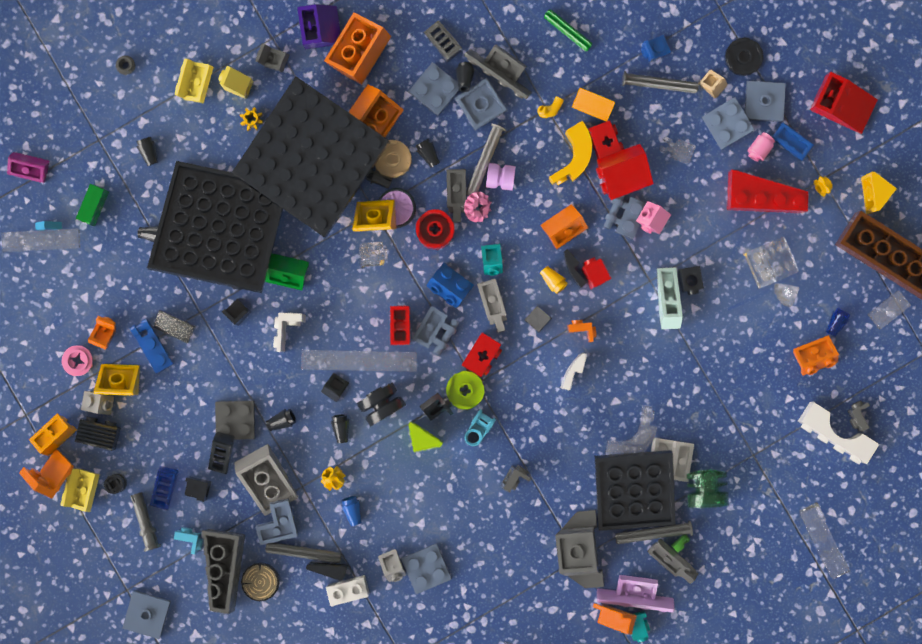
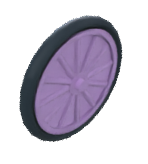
M391 188L382 193L378 201L395 200L396 228L408 225L416 213V203L413 196L402 188Z

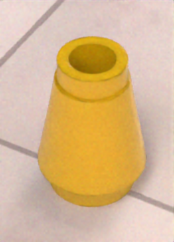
M546 266L540 272L551 291H555L556 294L560 293L568 285L565 281L566 278L549 266Z

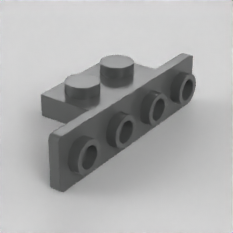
M497 44L493 46L486 59L472 49H469L464 54L468 62L481 67L486 75L494 76L502 86L511 88L517 97L527 99L532 94L530 90L517 82L527 66Z

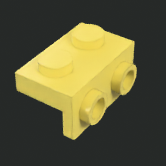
M185 58L176 85L175 95L184 100L204 104L214 67Z
M73 468L71 474L67 477L61 506L91 512L100 474Z

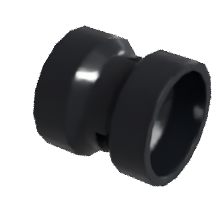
M122 474L110 475L104 481V488L110 494L122 492L127 486V480Z

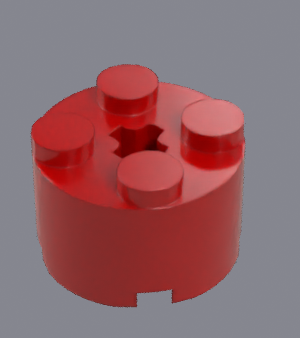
M438 209L428 210L422 214L416 223L418 240L423 246L433 250L448 246L454 236V223L451 217ZM434 225L441 229L437 231V234H433V231H430V228L432 229Z

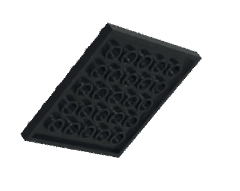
M295 76L232 173L326 238L391 141Z
M176 161L147 268L152 271L262 293L283 208L232 172Z

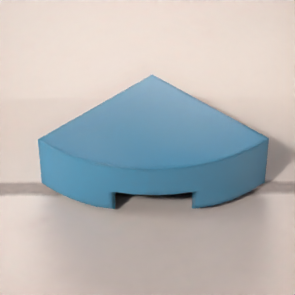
M42 221L35 223L36 230L62 229V222Z

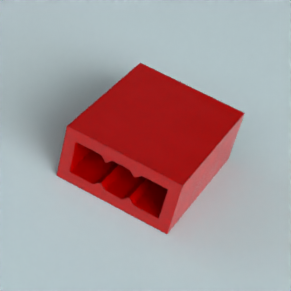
M640 144L597 160L598 168H596L599 179H602L603 182L600 186L603 194H607L610 200L654 184L646 152Z

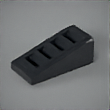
M216 432L212 441L208 465L209 470L227 474L234 445V436ZM214 461L224 463V465L215 463Z
M311 562L307 564L306 570L343 581L348 565Z

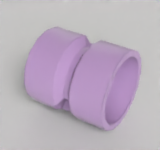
M489 163L486 188L494 189L500 186L502 190L512 191L516 166L505 165L501 168L498 164Z

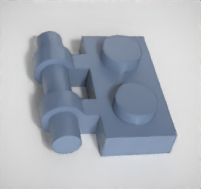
M625 195L612 200L613 205L609 214H606V222L603 227L611 229L614 223L618 225L616 233L633 240L640 225L636 220L646 203L630 197L628 203L623 202ZM619 208L624 209L621 219L616 217Z
M431 306L412 339L428 349L433 342L437 345L433 352L440 355L443 349L446 350L447 343L452 334L455 335L459 322L452 319L449 325L444 323L448 315ZM440 328H443L446 331L441 340L436 338V335Z

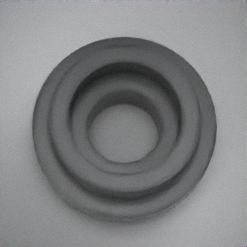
M121 56L116 61V69L123 75H129L135 69V62L129 56ZM124 63H129L127 69L123 68Z

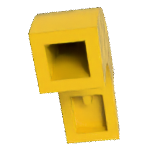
M583 121L565 132L573 147V159L569 165L549 176V181L552 185L555 183L558 186L568 180L567 176L570 177L572 182L575 181L584 172L590 161L592 140Z

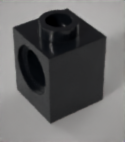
M700 266L678 270L682 293L687 292L688 295L698 294L699 290L704 288ZM688 276L695 278L696 284L694 286L687 284Z

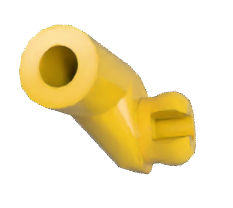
M556 96L552 105L539 106L537 110L539 116L542 118L556 116L564 100Z

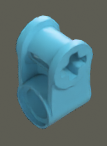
M481 409L474 417L464 436L465 442L470 446L479 445L496 421L495 418L492 419L482 413L483 410ZM476 432L479 439L476 443L469 442V433Z

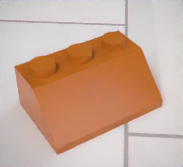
M353 12L324 62L362 85L392 36L384 27Z
M367 84L349 113L383 137H386L404 109L381 90Z

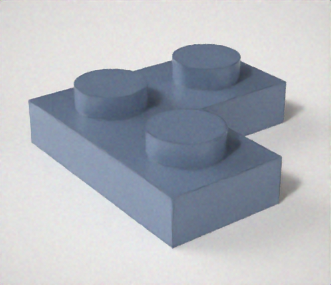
M289 498L271 502L270 509L274 521L258 524L255 527L260 545L298 537Z

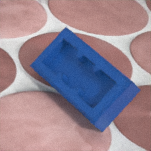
M784 122L772 136L776 143L801 161L814 146V144Z

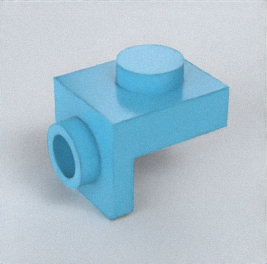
M185 527L175 531V540L193 543L191 554H196L198 550L202 549L203 539H200L201 533L192 532L193 529Z

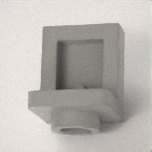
M84 391L81 410L110 415L114 396Z

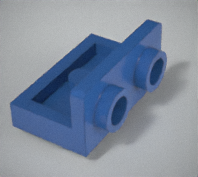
M443 262L426 286L434 294L443 298L447 304L458 308L474 285Z

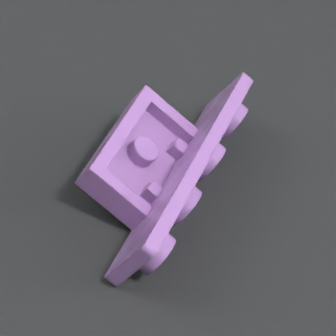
M619 575L616 591L597 589V602L605 605L612 604L661 612H674L675 609L673 598L656 596L658 580Z

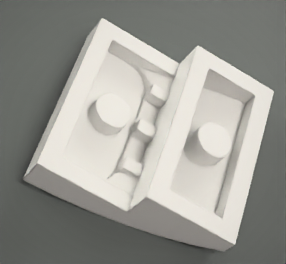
M579 354L574 359L564 375L560 388L570 390L574 372H583L587 354Z
M653 437L651 452L672 450L674 480L689 481L694 444Z

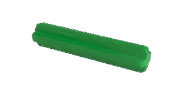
M551 9L545 13L544 19L584 51L590 49L592 42Z

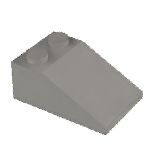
M268 444L234 462L236 475L264 516L271 513V502L287 498L292 502L298 498L278 458Z

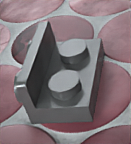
M519 465L517 467L511 466L500 486L510 493L511 490L515 491L519 485V476L529 482L531 477L525 468Z

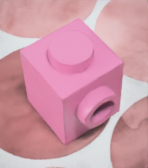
M647 201L636 221L642 225L641 229L645 232L660 234L671 214L661 206Z

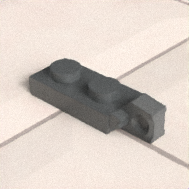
M446 169L448 213H453V223H461V213H465L466 169Z
M661 538L647 551L675 577H683L690 584L695 581L699 574L690 563Z

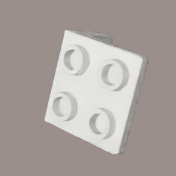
M278 313V317H275V328L278 329L277 336H274V348H277V352H285L286 322L290 326H301V322H306V315Z

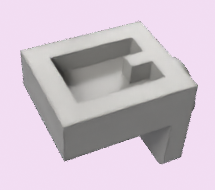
M396 549L378 556L384 576L389 582L400 581L407 575Z

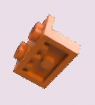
M829 335L793 349L803 376L807 374L813 375L825 367L831 368L836 365L839 358V353Z

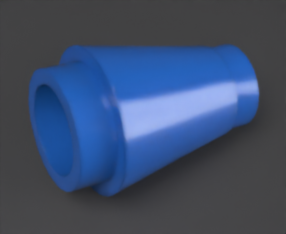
M350 496L342 499L341 507L350 522V526L362 523L360 501L357 500V497Z

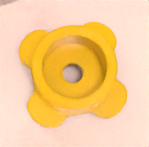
M820 176L819 180H814L815 189L821 196L824 197L826 193H831L833 186L827 177Z

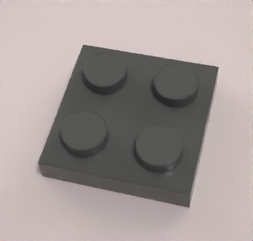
M255 401L215 402L216 432L232 435L235 437L234 440L255 439Z

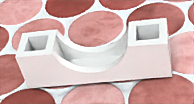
M815 402L808 404L798 420L802 424L801 428L809 433L814 431L818 434V439L824 443L831 442L835 445L833 447L835 450L842 454L844 452L851 455L849 459L859 465L861 462L867 464L880 445L861 433L847 439L837 436L830 426V412Z

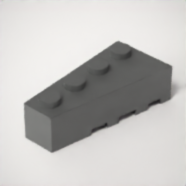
M212 529L202 530V538H204L203 549L206 557L205 569L208 577L209 609L212 612L230 614L235 611L245 534Z

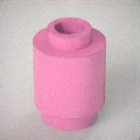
M763 132L757 136L749 147L748 152L750 154L748 156L756 162L759 160L764 161L774 147L775 140Z

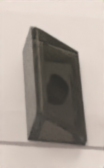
M163 310L158 311L153 326L187 344L196 326Z

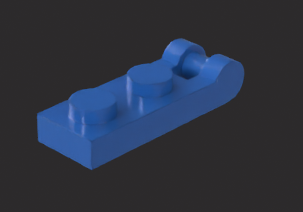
M145 318L139 325L131 326L130 331L139 343L155 373L158 374L174 363L151 323ZM146 329L148 334L143 337L140 332Z

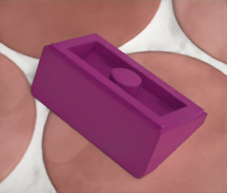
M13 152L8 157V175L41 183L45 182L49 160Z

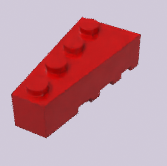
M733 169L728 172L727 210L805 213L808 211V191Z

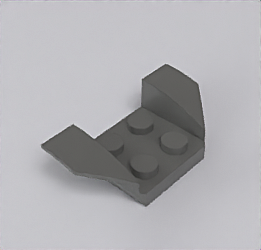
M596 510L576 512L555 535L559 573L570 577L584 588L604 587L603 570L598 567L594 531L597 528Z

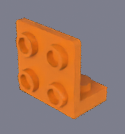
M55 449L40 472L34 468L29 470L23 467L19 474L34 491L53 498L60 490L65 479L71 474L74 466L59 450Z

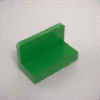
M90 184L76 219L95 227L109 191Z
M272 254L265 282L302 291L309 262Z

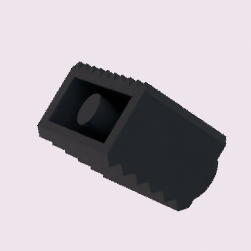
M86 416V419H80L75 442L111 451L116 450L121 430L120 427H116L117 423L111 421L100 423L97 422L98 418Z

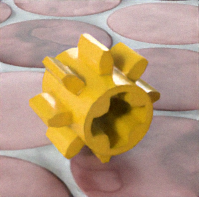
M255 107L252 111L245 108L246 113L244 115L240 114V117L244 120L240 124L242 126L248 125V131L251 128H255L258 131L257 126L264 124L260 120L263 114H256L257 109ZM254 116L256 120L250 123L248 118Z
M338 466L334 469L329 467L323 471L321 482L329 491L332 488L337 490L344 485V477L346 475Z

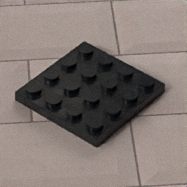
M672 450L594 456L599 531L676 525Z

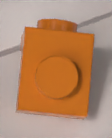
M97 316L96 325L88 338V343L107 349L116 332V323L109 317Z
M573 320L572 324L567 325L568 333L587 331L588 342H594L593 338H596V327L592 326V322L583 323V320Z

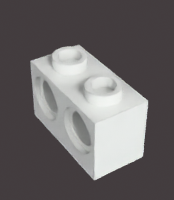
M365 575L331 583L326 586L330 606L366 598L370 594Z

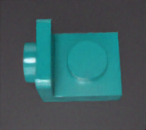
M500 244L481 246L484 275L495 276L503 273Z

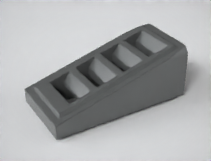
M439 20L424 31V34L447 62L462 51V47ZM439 27L440 31L432 36L431 33ZM441 34H444L445 36L438 42L435 40ZM448 39L449 42L441 47L440 45ZM451 45H453L454 48H452L449 52L446 53L445 50Z

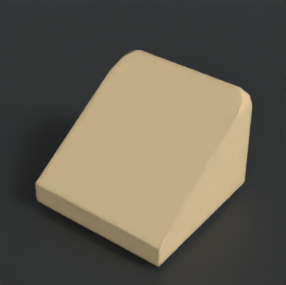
M711 69L698 83L715 99L727 87L725 78Z

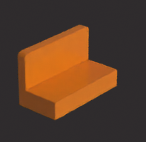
M572 204L541 224L542 229L549 236L556 249L588 229L582 215Z
M593 604L594 608L601 610L597 623L632 635L636 615L609 605Z

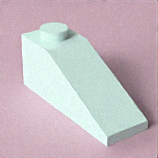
M657 268L661 329L681 328L683 315L676 268Z

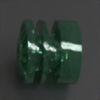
M703 469L687 473L686 479H695V482L687 483V487L696 488V492L687 494L688 507L713 508L728 506V492L719 491V487L728 485L727 481H719V478L727 477V472L716 469Z

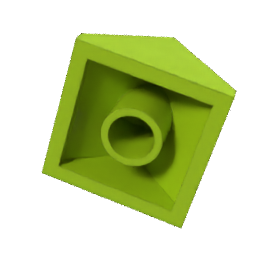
M413 421L409 423L408 427L414 452L442 446V440Z

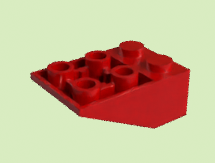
M829 72L819 88L810 111L862 134L878 99L850 80Z

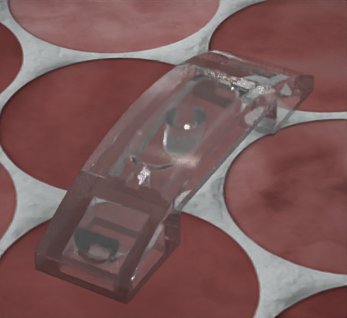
M818 502L799 510L809 536L831 578L835 579L849 572L850 569L832 537Z

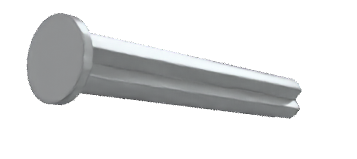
M491 124L492 130L467 189V196L479 191L502 131L506 130L505 128Z

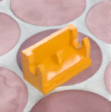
M579 88L572 108L607 122L615 102Z
M56 414L29 441L40 454L50 456L77 429L67 422V418Z

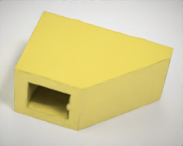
M229 66L222 70L219 76L220 85L225 91L247 99L254 82L252 78Z

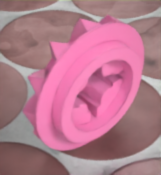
M474 192L465 201L464 211L467 218L472 222H483L485 218H488V213L492 211L490 209L492 202L489 201V196L483 192ZM478 204L482 205V207L479 208V211L474 210L476 209V207H478Z
M72 346L64 352L62 366L68 374L82 376L88 373L93 366V357L85 347ZM80 355V360L85 362V364L82 363L76 366V362L71 358H78Z

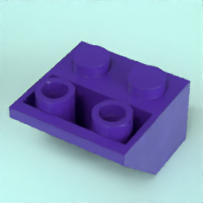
M314 4L297 7L302 43L305 50L333 46L341 34L337 6Z

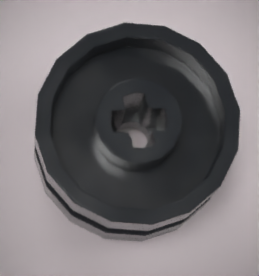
M393 382L384 387L377 388L367 394L366 398L356 403L361 412H366L371 408L374 409L365 418L370 427L406 406L402 397L389 400V397L397 392Z

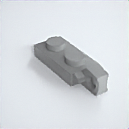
M496 279L478 283L477 286L490 325L495 324L498 333L504 332L503 321L507 320V314Z

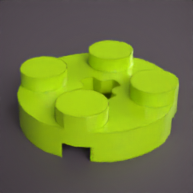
M461 371L449 379L446 386V394L449 401L455 407L465 410L471 409L482 401L484 385L475 373ZM464 385H468V389H471V392L467 393L466 396H463V393L460 391V387L463 388Z

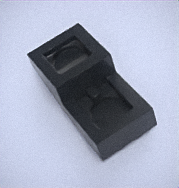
M566 249L563 252L566 267L575 284L581 288L587 282L574 269L580 263Z

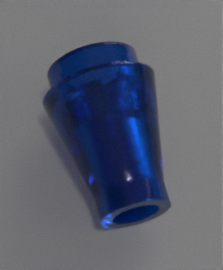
M836 308L832 312L826 332L836 337L850 321L849 317L851 314Z

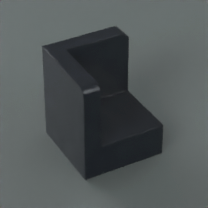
M236 299L227 309L221 311L237 326L251 313L239 299Z
M190 476L186 477L185 496L197 498L196 500L202 502L207 501L211 481Z

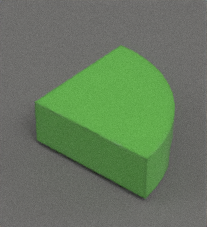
M687 534L682 535L671 546L676 552H680L684 545L689 542L690 538Z

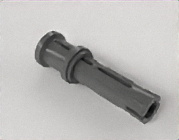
M143 493L131 495L130 497L141 529L139 535L142 537L145 545L144 552L161 547L155 534L157 530L150 521Z

